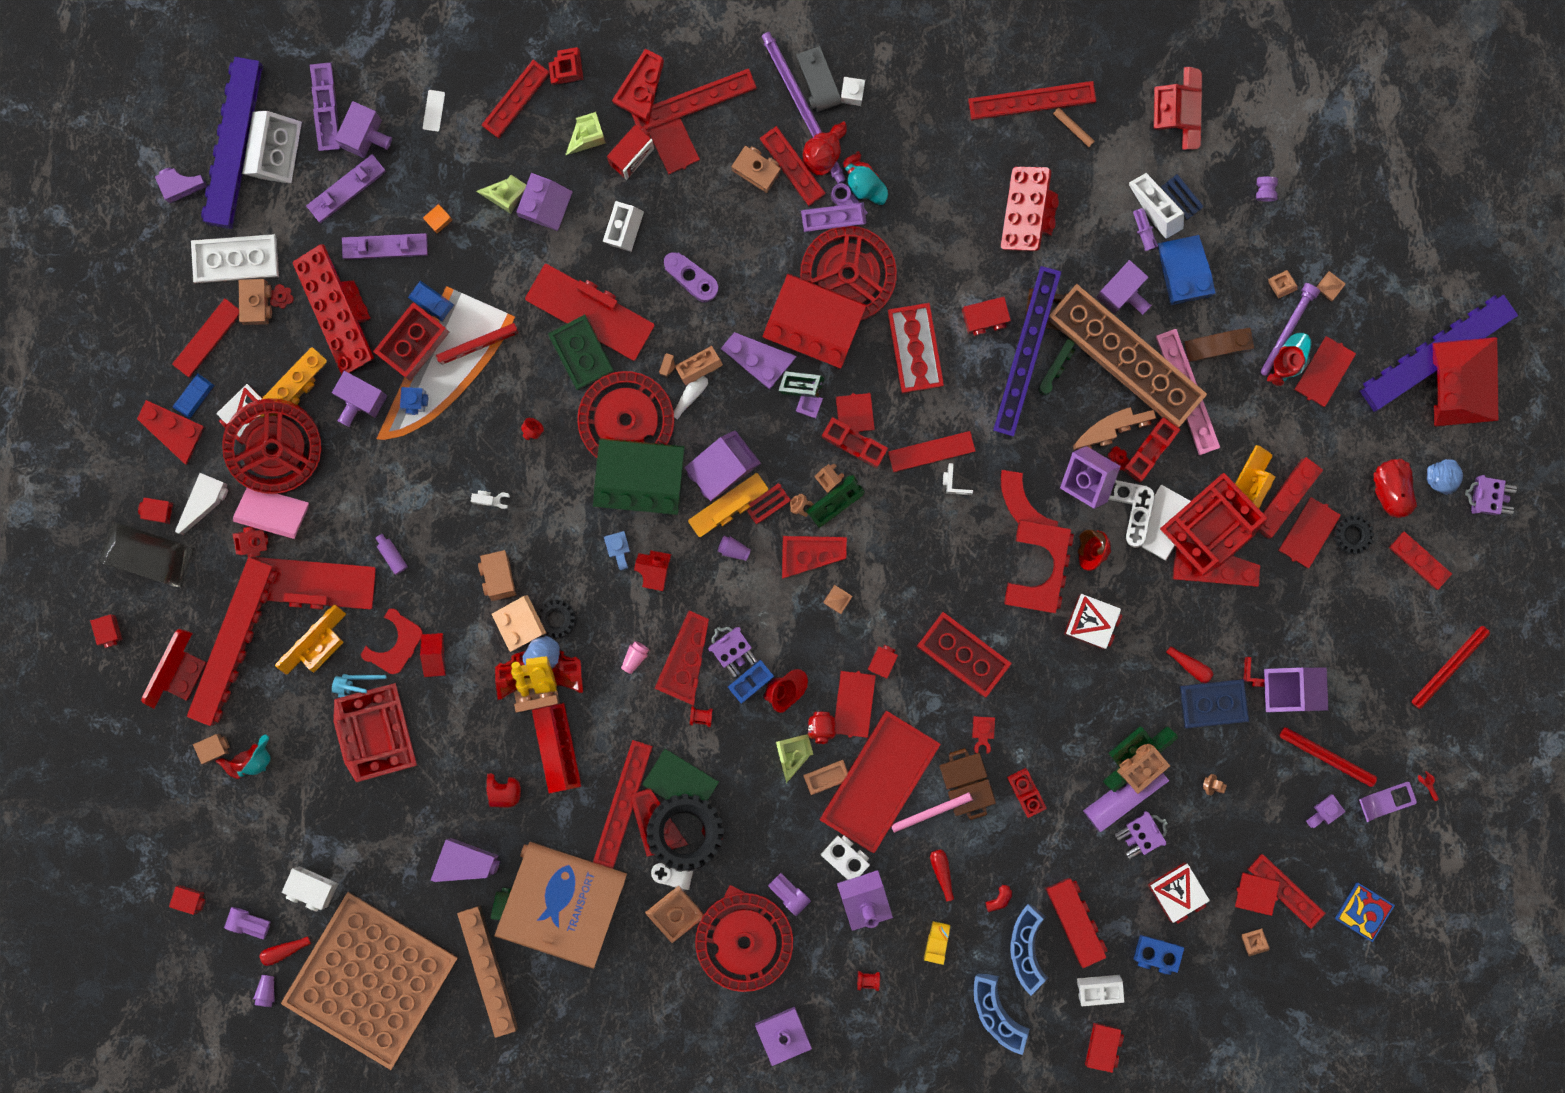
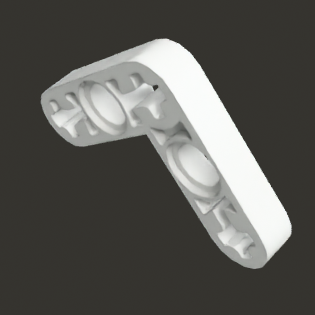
M1115 480L1114 496H1110L1108 500L1133 505L1126 541L1131 547H1141L1146 539L1154 501V492L1147 486ZM1120 487H1127L1130 491L1129 496L1121 498L1117 493ZM1144 491H1147L1148 496H1151L1150 499L1145 501V507L1149 506V509L1136 507V504L1141 506L1142 499L1138 495L1143 494ZM1136 512H1144L1146 520L1142 523L1136 522L1134 519ZM1132 524L1137 527H1145L1144 530H1139V537H1142V539L1138 540L1137 543H1133V539L1130 538V535H1134L1136 527L1131 528Z

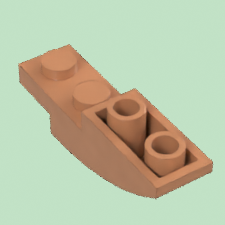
M1130 407L1111 414L1089 428L1073 445V449L1077 450L1085 446L1092 449V445L1099 443L1100 447L1113 444L1112 440L1117 438L1115 430L1123 433L1130 431V426L1139 425V428L1151 425V421L1156 418L1154 410L1133 415Z

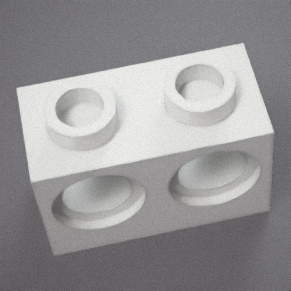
M837 835L821 853V856L848 880L859 877L869 867L870 864L867 862L869 857L861 850L856 852L852 849L853 843L847 837L843 836L840 838ZM836 845H842L845 848V853L840 857L835 856L832 852L833 847ZM852 859L860 861L861 867L859 870L852 871L849 869L848 864Z

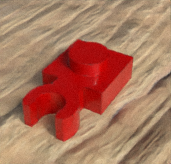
M973 716L972 738H978V742L974 746L975 753H978L980 745H985L986 753H990L991 747L988 739H994L995 718Z

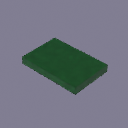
M586 314L548 333L576 390L615 371Z
M664 749L642 785L648 789L650 788L666 800L674 795L688 794V796H700V799L708 801L719 781L669 750Z

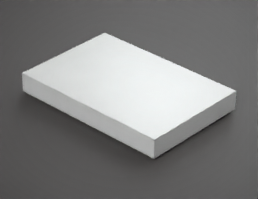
M1160 485L1154 496L1146 539L1141 547L1166 561L1175 545L1165 536L1160 528L1191 501ZM1145 513L1143 514L1138 523H1142L1146 520ZM1136 526L1135 534L1130 536L1133 539V543H1137L1138 540L1142 539V537H1139V530H1144L1145 527Z

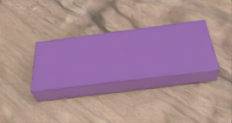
M864 202L801 211L804 232L866 224Z

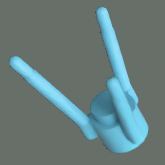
M343 674L342 677L335 676L332 692L337 693L338 697L348 696L351 691L367 693L366 689L353 686V682L350 680L386 679L387 676Z

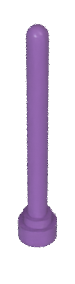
M1305 283L1301 290L1302 299L1262 367V375L1266 376L1269 374L1274 365L1275 357L1289 339L1308 303L1317 298L1320 293L1317 287L1309 283Z

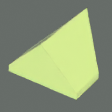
M596 112L576 118L577 123L566 155L605 144Z
M510 175L508 179L476 192L507 212L512 213L523 196L526 184Z
M808 734L776 742L786 783L809 756L813 755Z

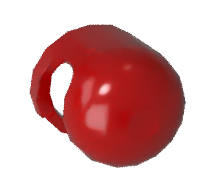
M487 774L489 807L509 808L516 806L521 797L519 781L509 777L507 784H501L495 780L494 774Z

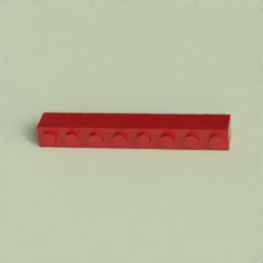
M248 557L187 714L188 718L209 726L220 722L223 715L221 708L223 703H227L231 691H229L230 685L235 683L238 677L237 667L239 663L244 661L246 656L245 646L253 638L254 632L252 628L254 623L257 624L260 620L262 612L259 610L262 603L265 604L268 599L269 592L267 590L269 584H273L277 576L276 566L254 557Z

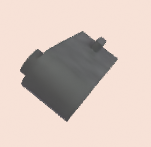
M820 46L796 54L811 92V97H808L812 110L816 109L817 112L842 104Z

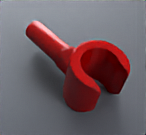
M1425 771L1427 774L1426 779L1424 780L1423 777L1418 775V781L1428 788L1433 800L1437 801L1439 798L1433 786L1435 778Z

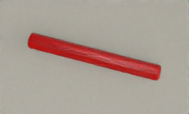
M1479 627L1414 697L1412 703L1418 709L1422 708L1490 635L1486 627Z
M1283 728L1280 738L1370 787L1375 785L1377 777L1288 728Z

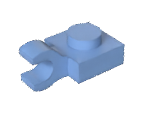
M625 531L605 536L604 539L609 557L616 556L619 569H627L628 565L624 554L629 553L630 549Z

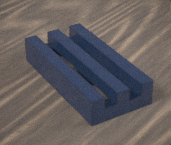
M1178 174L1160 187L1184 212V219L1186 221L1204 207ZM1175 181L1184 191V193L1188 196V198L1193 202V204L1196 206L1195 209L1186 199V197L1182 194V192L1178 189V187L1174 184ZM1169 186L1173 189V191L1177 194V196L1181 199L1185 206L1190 210V213H1187L1181 204L1168 190Z

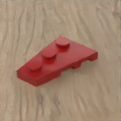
M645 49L612 102L648 122L664 59Z
M147 400L137 418L185 465L188 464L205 428Z
M783 536L782 579L846 559L847 537Z
M649 788L629 794L647 857L654 855L649 850V843L647 844V825L654 810L660 805V802ZM669 818L664 827V838L667 845L671 849L688 845Z

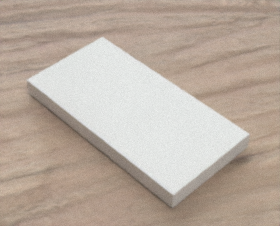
M275 234L191 241L194 283L279 277L277 237Z

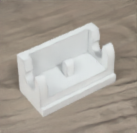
M1120 975L1077 978L1078 996L1081 1006L1124 1003L1123 981Z

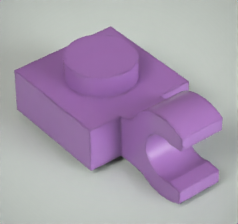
M801 396L796 412L816 419L823 398Z
M1331 794L1314 807L1317 813L1306 820L1310 828H1315L1323 820L1326 824H1330L1345 813V810L1334 795Z

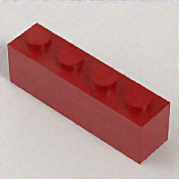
M1307 457L1301 459L1262 511L1268 519L1258 532L1267 539L1272 538L1323 469Z
M1067 878L1047 887L1046 891L1080 966L1085 968L1105 959L1107 948L1103 940L1099 941L1096 932H1099L1094 920L1090 921L1087 913L1090 911L1085 900L1081 901L1078 893L1081 891L1076 880L1072 882L1070 878Z

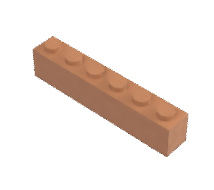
M481 905L457 913L494 1036L496 1038L515 1032L518 1026Z

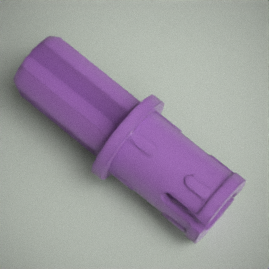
M1143 208L1135 210L1133 214L1139 228L1137 234H1140L1145 251L1158 247L1152 230L1153 226L1150 227L1145 210Z

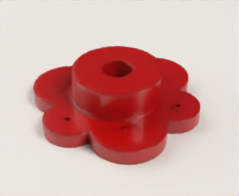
M278 284L272 290L270 303L274 307L279 306L284 309L287 304L293 302V296L291 295L290 288H285L283 285Z
M1114 446L1112 452L1108 453L1109 459L1121 466L1120 470H1123L1129 462L1128 457H1126V451L1121 450L1118 446Z

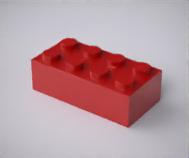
M944 612L940 614L916 646L984 698L988 696L1012 664Z

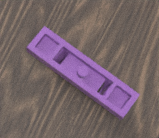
M371 154L306 205V207L318 222L322 223L386 171L374 155Z
M427 234L342 238L343 259L428 256Z

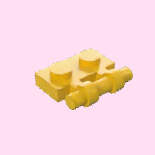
M548 656L526 659V665L520 666L519 662L512 663L511 673L517 681L516 688L521 693V696H528L529 689L534 688L535 694L557 691V684Z

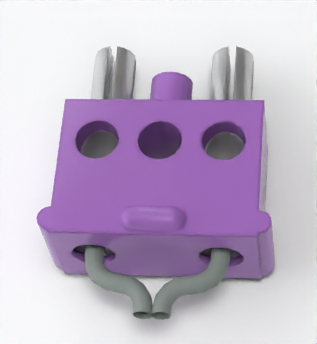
M1481 475L1475 478V482L1471 484L1470 489L1465 490V495L1468 496L1469 503L1472 505L1471 511L1473 514H1513L1514 511L1510 510H1514V507L1504 506L1502 503H1509L1510 496L1504 495V492L1516 493L1517 490L1512 489H1517V487L1506 485L1504 480L1486 478L1485 475ZM1473 488H1474L1473 500H1472V496L1469 494V492H1471V491L1473 490Z
M718 627L715 629V635L712 637L713 644L708 647V650L714 653L724 668H728L733 677H737L729 664L739 675L740 672L732 663L733 661H736L739 667L746 663L741 657L744 654L750 664L754 665L746 652L749 653L755 663L757 660L750 651L751 646L741 634L740 627H735L734 629ZM718 630L721 632L730 631L715 642ZM744 642L745 647L739 648L738 644ZM731 648L736 649L735 654H730ZM723 654L728 656L725 661L721 660Z
M1145 810L1144 814L1128 822L1125 829L1115 834L1118 840L1132 834V837L1125 841L1129 847L1135 843L1138 844L1137 847L1126 852L1129 859L1141 852L1145 855L1160 845H1166L1163 837L1167 833L1166 825L1168 823L1165 819H1160L1157 815L1150 816L1149 812ZM1153 818L1163 823V834L1159 831ZM1135 823L1140 825L1138 829L1133 828ZM1139 833H1145V837L1139 838ZM1150 842V847H1144V843Z

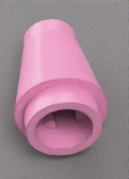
M634 641L633 645L630 644L621 668L627 673L632 674L646 659L649 649L643 644Z

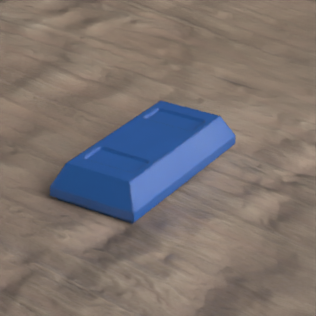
M422 281L417 284L408 297L440 321L445 319L454 306L453 303Z
M197 373L173 405V408L190 420L215 385Z

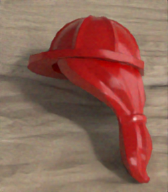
M845 121L834 125L830 132L816 134L806 142L803 149V162L810 172L816 175H824L834 167L841 152L839 140L847 131Z

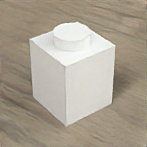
M844 77L841 103L861 106L865 80Z

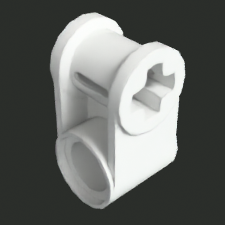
M658 863L653 866L651 874L653 880L657 883L670 885L675 888L680 886L682 889L689 890L693 871L678 872L675 869L666 868L663 863ZM660 867H663L664 872L667 873V875L662 876V879H659L658 874L655 873V871L660 870Z

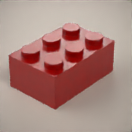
M413 302L373 352L411 381L450 332Z

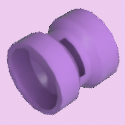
M1258 177L1256 185L1259 189L1256 193V200L1276 201L1278 196L1276 192L1278 178Z

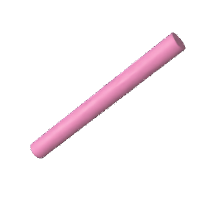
M969 792L891 825L892 830L895 833L972 801V796Z

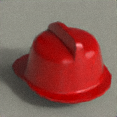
M794 669L784 677L773 678L768 683L763 698L772 704L775 711L779 713L785 712L805 693L808 684L806 673L800 669Z

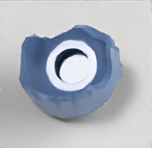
M1445 459L1430 465L1427 469L1428 484L1434 490L1445 495L1456 492L1462 483L1463 472L1455 460Z
M538 637L529 644L523 655V663L526 665V659L548 656L551 669H553L558 663L560 646L551 637Z

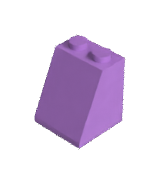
M732 431L716 440L684 468L687 470L689 478L701 488L702 495L712 501L761 463L736 431Z
M1327 668L1264 669L1266 712L1328 710Z
M453 838L446 839L431 881L488 878L492 874H496L499 868L500 861H497L499 855Z

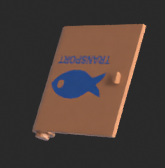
M529 842L528 845L524 844L520 857H523L495 936L594 969L627 873L533 842Z

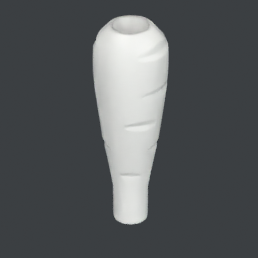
M705 376L686 386L674 410V417L677 420L707 387L708 379Z

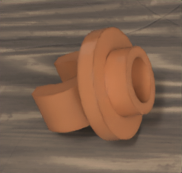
M799 494L792 498L790 510L794 514L807 517L808 514L803 510L804 506H813L814 504L808 501L805 495Z
M1211 774L1205 778L1203 789L1207 795L1211 796L1215 791L1225 793L1227 785L1223 784L1224 782L1218 781L1216 775Z

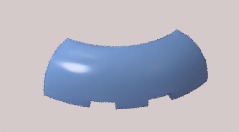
M1027 904L1014 925L1010 951L1016 976L1031 996L1048 979L1039 966L1035 954L1036 934L1046 916L1031 904Z
M977 974L974 981V1002L976 1003L983 1026L1002 1046L1023 1055L1030 1029L1015 1022L1003 1009L998 995L999 976Z

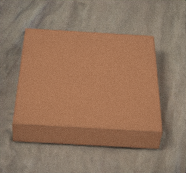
M677 886L646 911L647 916L671 943L675 942L701 921L704 915L680 886Z

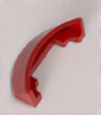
M525 651L512 655L510 661L504 664L499 663L495 667L498 700H502L517 690V681L512 676L511 665L514 662H519L520 666L524 665L523 655ZM559 651L558 663L552 669L556 684L583 693L580 659L577 657L570 658L565 656L563 651Z

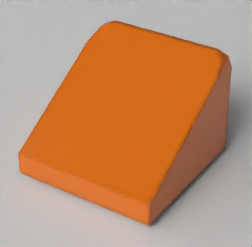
M439 204L423 217L436 233H439L452 221V218Z

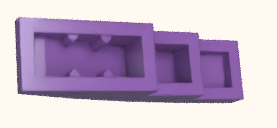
M332 62L310 64L314 103L313 112L319 151L340 149L339 144L335 140L339 131Z

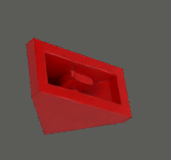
M443 633L421 635L420 658L424 677L446 676Z

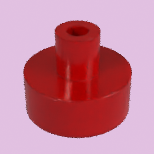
M526 418L521 425V430L524 433L523 437L526 440L531 438L537 439L544 431L543 425L534 418Z

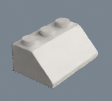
M269 111L253 112L242 174L263 180L292 183L302 122Z

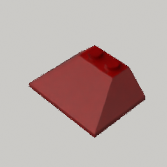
M1497 337L1433 343V364L1437 367L1438 405H1434V426L1498 421Z
M1223 473L1165 523L1160 530L1198 571L1205 575L1220 567L1249 542L1268 518Z
M396 683L367 690V693L359 692L334 700L333 721L343 760L356 782L417 766Z

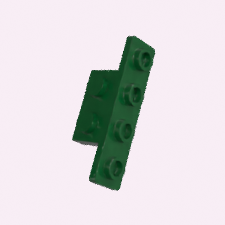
M1141 726L1108 753L1119 768L1103 781L1105 785L1113 792L1122 788L1126 780L1119 775L1117 770L1120 769V764L1123 761L1131 759L1136 755L1137 749L1142 745L1151 744L1161 753L1173 744L1178 738L1177 734L1169 727H1165L1151 739Z

